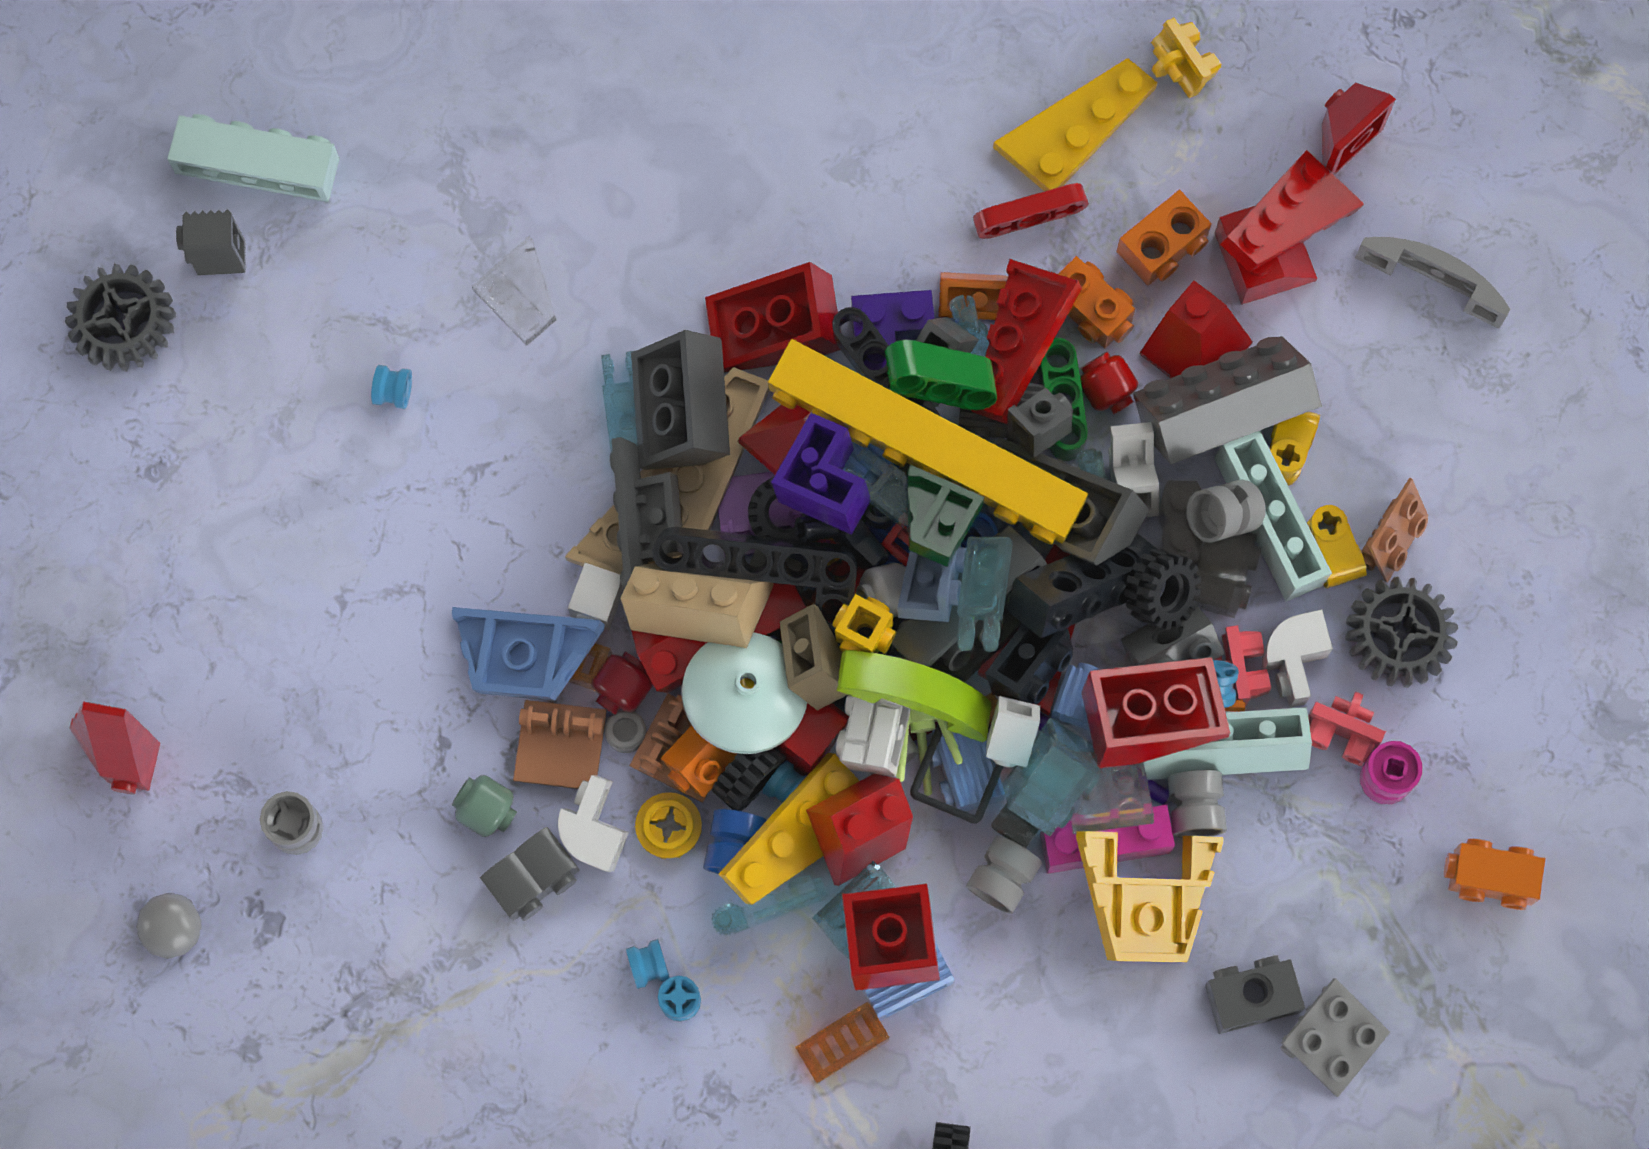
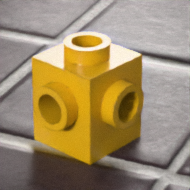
M855 594L849 606L843 604L832 625L836 627V641L841 644L839 649L842 652L845 650L878 653L880 651L885 654L896 635V631L892 629L893 614L889 612V607L872 597L864 599ZM862 627H868L873 632L868 639L858 634V630Z

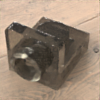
M1014 793L993 820L991 827L1003 837L1026 848L1047 820V817Z

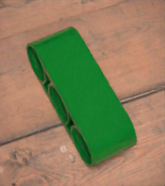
M1054 338L1038 367L1040 384H1044L1043 389L1047 388L1053 395L1057 393L1068 394L1073 400V403H1071L1073 409L1071 432L1078 437L1079 441L1073 445H1066L1059 440L1049 447L1051 453L1056 458L1062 461H1071L1077 459L1082 454L1087 440L1088 429L1075 347L1064 338ZM1052 355H1060L1067 360L1068 364L1060 368L1053 367L1047 362V358Z
M914 340L894 342L885 350L890 389L899 395L968 410H983L991 407L997 401L992 362L987 357Z

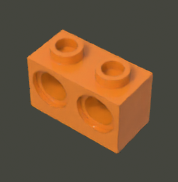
M1179 189L1120 237L1116 252L1149 286L1158 278L1161 282L1169 278L1178 269L1179 264L1177 262L1187 254L1191 257L1198 254L1209 242L1207 237L1212 223ZM1184 223L1189 226L1191 232L1179 234L1173 230L1172 225ZM1153 247L1162 256L1150 259L1144 256L1141 250Z

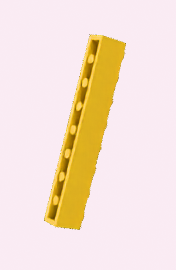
M793 339L790 340L768 380L769 391L774 393L772 398L781 405L790 409H794L798 405L811 413L848 428L852 442L865 448L870 443L884 450L882 456L898 466L904 467L907 462L910 465L983 496V503L995 509L993 514L1011 525H1015L1019 521L1031 527L1030 534L1047 544L1052 545L1054 540L1061 544L1064 543L1086 502L1088 493Z

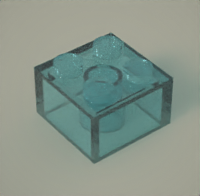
M1050 718L1035 738L1027 767L1016 765L1002 783L1008 809L1049 836H1051L1057 826L1063 828L1075 811L1074 803L1082 793L1085 795L1089 794L1099 780L1100 774L1098 771L1100 768L1092 745L1053 718Z

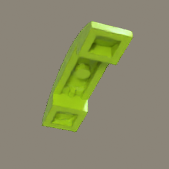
M845 650L842 652L837 691L873 704L883 698L947 721V730L982 743L987 740L992 702L975 688L944 672L905 659L864 651Z

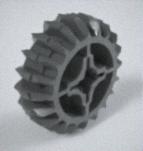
M114 263L112 274L107 275L103 268L98 267V279L93 281L91 277L84 276L83 281L87 285L85 290L73 288V294L78 301L67 302V309L72 313V315L65 317L66 325L72 329L68 337L72 343H78L76 346L78 353L81 356L88 355L89 362L95 366L102 361L104 368L111 371L115 364L118 363L120 369L127 372L129 362L134 360L138 367L143 368V356L148 354L150 358L157 359L158 354L154 349L156 345L168 347V341L162 334L174 333L175 328L169 322V320L176 318L175 310L173 307H169L173 299L168 292H163L165 286L162 281L158 279L153 281L151 272L146 269L139 274L136 266L130 264L125 273H123L120 265ZM133 292L144 296V298L139 300L136 297L122 299L117 293ZM104 300V306L101 311L94 314L98 305ZM116 305L119 307L121 312L124 313L123 315L125 316V319L122 321L124 323L125 330L122 328V326L116 319V316L119 315L116 309ZM145 321H148L144 330L137 336L138 327ZM102 335L105 338L119 336L123 339L124 343L110 344L96 338Z
M1398 576L1393 577L1390 588L1383 580L1377 581L1375 584L1376 593L1366 588L1361 594L1364 602L1355 600L1351 608L1356 614L1349 615L1346 619V624L1354 628L1346 633V641L1358 642V644L1350 649V656H1364L1358 665L1359 670H1364L1371 665L1375 668L1371 674V679L1376 681L1382 673L1387 674L1386 684L1391 687L1395 684L1397 677L1401 678L1404 688H1409L1412 685L1413 676L1420 684L1428 681V672L1438 676L1442 671L1440 663L1448 664L1452 659V655L1447 650L1454 649L1458 643L1455 638L1449 636L1458 630V624L1445 621L1454 614L1453 608L1441 610L1439 607L1445 599L1444 594H1439L1432 599L1428 595L1432 590L1431 584H1426L1419 591L1416 589L1417 580L1415 578H1410L1406 587L1402 586V581ZM1401 603L1400 609L1394 617L1382 616L1381 619L1371 617L1372 613L1381 606ZM1415 608L1427 618L1432 632L1430 627L1424 626L1417 621ZM1404 618L1403 626L1407 629L1405 633L1409 632V634L1399 646L1400 638L1396 636L1398 631L1394 632V630ZM1370 632L1374 633L1375 638H1379L1387 644L1388 657L1376 647ZM1422 645L1432 647L1430 653L1416 661L1402 662L1407 648H1421Z

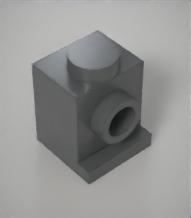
M1044 388L1020 406L1016 407L1013 405L1008 409L1007 432L1035 458L1071 433L1072 406L1063 394L1057 393L1053 395L1047 388Z

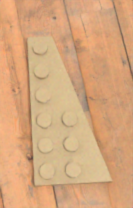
M734 367L724 377L730 455L699 466L642 469L640 471L641 479L668 472L677 475L683 528L711 530L728 486L745 450L738 443V439L756 424L769 393L768 380ZM613 505L602 518H599L589 529L590 532L582 541L565 556L566 561L582 567L585 563L621 575L623 570L622 553L617 544L619 520L618 512Z

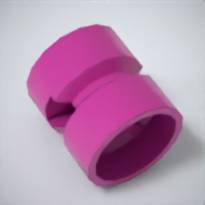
M1388 741L1380 744L1369 755L1360 770V784L1363 792L1371 800L1379 804L1392 805L1402 801L1419 783L1422 776L1420 756L1412 746L1401 741Z

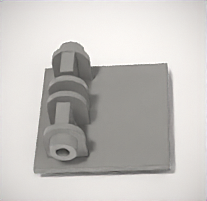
M1333 978L1327 987H1323L1322 993L1315 1002L1306 1008V1013L1298 1018L1297 1024L1288 1035H1284L1281 1042L1283 1045L1280 1048L1293 1059L1296 1057L1336 1097H1339L1389 1035L1390 1031L1336 978Z

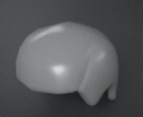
M169 892L151 898L140 910L136 925L137 934L142 945L149 953L170 959L186 954L197 943L201 930V918L190 899Z

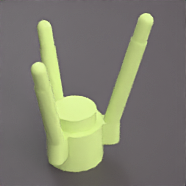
M913 709L910 710L896 778L900 782H903L905 777L909 726L911 733H917L920 765L928 748L926 732L936 729L935 722H938L955 763L957 765L962 764L963 759L953 733L947 730V721ZM930 765L923 779L924 794L927 796L932 794Z

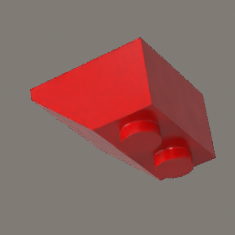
M1254 206L1220 216L1214 232L1241 305L1315 282L1318 279L1304 242L1294 245L1280 256L1251 272H1248L1220 245Z
M875 773L806 810L831 878L836 886L842 885L905 850L913 820V815L900 780Z

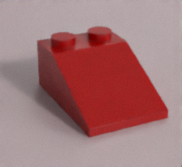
M811 262L705 297L710 336L721 338L724 373L730 372L733 367L746 370L777 365L791 339L822 355L840 351L833 337L832 322L838 313L833 278L830 273Z
M1212 657L1093 670L1089 672L1081 692L1098 768L1140 764L1227 738L1231 734Z

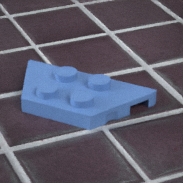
M452 607L451 612L453 620L457 622L462 638L460 646L463 657L466 658L469 664L468 675L472 689L478 694L555 701L605 627L603 622L594 619Z

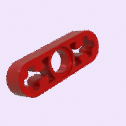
M1073 183L985 208L973 216V221L979 238L989 239L1074 215L1087 208L1089 202L1083 185Z

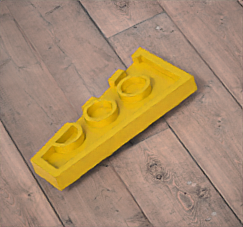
M1126 58L994 141L993 148L1043 191L1064 186L1156 89L1157 82L1129 58Z
M827 753L718 874L746 904L753 905L823 857L806 810L859 782L858 778L849 768L839 761L840 759L835 753Z

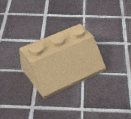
M656 563L635 566L621 596V602L631 630L747 648L774 583L671 572L661 569Z

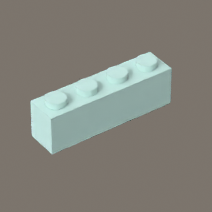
M194 114L192 118L179 115L167 160L175 174L329 202L340 158L334 144L320 136L311 135L307 139L292 136L291 133L282 129L271 128L269 132L254 129L251 125L244 122L232 121L229 125L215 122L214 119L205 115Z
M1261 431L1221 445L1214 459L1226 483L1241 479L1248 480L1256 485L1263 495L1265 517L1262 525L1257 530L1251 531L1285 601H1290L1322 587L1332 572Z
M1307 707L1226 712L1231 733L1229 737L1140 763L1142 780L1166 779L1175 773L1195 770H1214L1221 772L1222 775L1309 769L1312 747Z

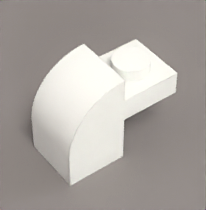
M1151 422L1111 426V447H1108L1111 482L1132 489L1150 509L1146 517L1159 516V482L1154 466V431Z
M1322 610L1299 614L1286 619L1276 627L1264 648L1262 668L1263 670L1267 669V671L1280 670V673H1276L1275 676L1280 697H1287L1289 708L1304 705L1311 697L1303 663L1327 658L1333 649Z
M591 775L589 782L583 780L577 791L574 803L580 805L578 811L560 809L558 818L559 835L567 851L576 859L601 870L612 872L616 868L629 832L598 820L613 781L598 775Z

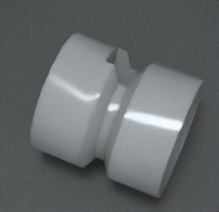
M1243 479L1196 491L1189 498L1187 504V520L1191 530L1200 540L1209 543L1257 530L1262 525L1265 517V502L1262 493L1252 482Z
M1195 770L1168 776L1169 800L1177 804V807L1171 811L1173 836L1183 838V836H1215L1227 831L1225 808L1218 804V799L1224 796L1221 772Z
M286 791L275 794L267 800L261 810L260 824L262 831L278 849L287 854L299 855L307 853L318 844L322 837L323 822L320 814L305 797L298 793Z
M996 835L984 855L988 864L977 866L966 887L974 895L991 906L1012 914L1024 895L1021 884L1033 880L1042 865V861L1016 842Z

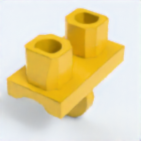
M1171 18L1164 22L1162 31L1151 41L1154 47L1153 53L1158 59L1151 70L1158 78L1168 74L1174 83H1179L1187 97L1191 98L1198 95L1204 85L1217 74L1221 68V63L1214 53L1208 52L1200 56L1195 48L1201 40L1200 32L1193 22L1179 24L1175 18Z

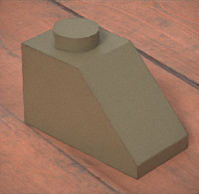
M812 604L780 621L788 688L816 710L848 695L837 691L842 651L839 649L840 646L819 608Z

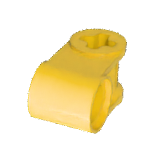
M1309 411L1273 426L1269 449L1288 486L1297 481L1306 462L1308 451L1312 446L1319 424L1320 414ZM1282 459L1289 461L1288 466L1282 465Z
M1324 505L1318 508L1307 524L1332 572L1323 586L1328 589L1366 576L1367 571L1362 552L1355 542L1344 511L1333 505ZM1322 520L1326 525L1333 524L1334 529L1330 534L1327 529H1319L1318 525Z

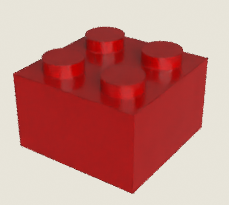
M927 884L842 894L851 977L855 991L940 980L931 902Z

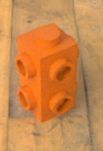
M1076 256L1058 273L1059 275L1078 280L1082 287L1068 316L1079 325L1077 327L1078 331L1090 343L1095 344L1098 342L1104 349L1113 340L1120 343L1134 328V325L1131 323L1135 313L1132 299L1120 288L1114 290L1103 280L1102 272L1089 261L1084 263Z
M691 725L660 759L671 770L667 777L677 788L684 793L690 788L704 798L713 788L719 775L726 770V766L735 759L734 757L737 753L728 752L710 744Z
M1467 839V844L1461 843L1454 849V853L1447 854L1444 865V877L1450 878L1448 890L1460 892V899L1484 902L1485 897L1501 900V906L1505 908L1526 910L1527 905L1532 906L1540 900L1546 858L1534 856V850L1525 847L1511 846L1508 851L1492 848V843L1486 840Z

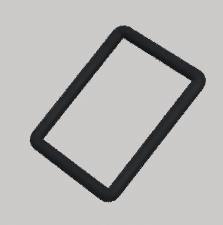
M937 724L910 788V795L919 802L974 824L979 823L984 816L1004 766L996 763L975 815L919 793L920 786L942 736L940 726Z

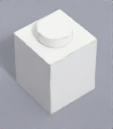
M585 563L568 606L571 618L600 620L605 624L604 629L610 630L624 591L620 581V574Z
M999 696L986 740V758H990L995 763L1004 767H1015L1016 765L1027 767L1040 723V706Z

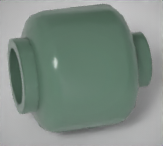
M480 775L475 780L469 777L452 803V806L457 808L455 811L456 820L483 837H489L496 829L505 832L517 812L511 808L514 800L512 791L487 775Z

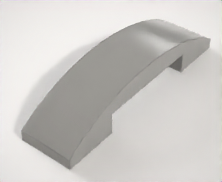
M1368 237L1363 239L1355 256L1356 259L1390 276L1397 263H1400L1470 297L1463 311L1497 328L1501 327L1510 311L1503 297L1482 275L1463 261L1435 247L1401 238Z

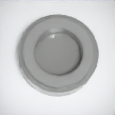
M620 710L616 715L612 714L605 724V737L608 744L614 750L621 753H631L638 750L647 733L644 720L636 712L628 713Z

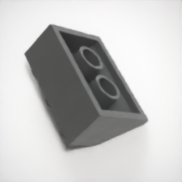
M683 330L632 352L639 469L650 470L699 466L730 455L721 338Z

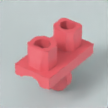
M1238 625L1225 628L1226 633L1222 635L1226 662L1234 664L1239 670L1238 680L1233 684V688L1236 691V700H1243L1245 706H1247L1250 699L1269 694L1271 690L1267 669L1246 672L1244 661L1246 658L1263 656L1262 634L1255 631L1239 632ZM1220 656L1219 658H1217V659H1215V660H1221V661H1222V656Z
M1358 692L1354 693L1350 702L1335 696L1331 705L1332 708L1315 702L1308 715L1312 746L1321 750H1327L1333 734L1348 739L1342 758L1358 766H1362L1372 750H1375L1381 744L1386 731L1367 724L1370 723L1374 712L1360 706L1363 694Z

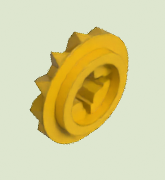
M665 792L652 796L640 807L635 820V831L640 844L648 853L661 859L680 858L695 847L702 833V821L697 807L690 799L678 793ZM673 809L675 824L681 825V828H686V830L672 831L666 843L664 842L663 830L651 824V822H665L667 816L670 815V810Z

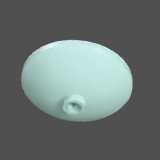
M753 632L747 648L706 643L693 656L684 674L682 702L689 722L707 742L728 752L755 754L777 747L795 732L806 710L807 702L788 688L783 644L763 634ZM750 678L754 681L755 686L751 689H746L742 687L740 680Z

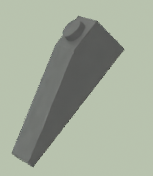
M1000 437L997 439L996 446L1088 493L1086 502L1064 543L1061 544L1054 540L1053 543L1059 549L1084 561L1098 565L1131 545L1150 510L1132 489L1043 454L1033 458L1022 446Z

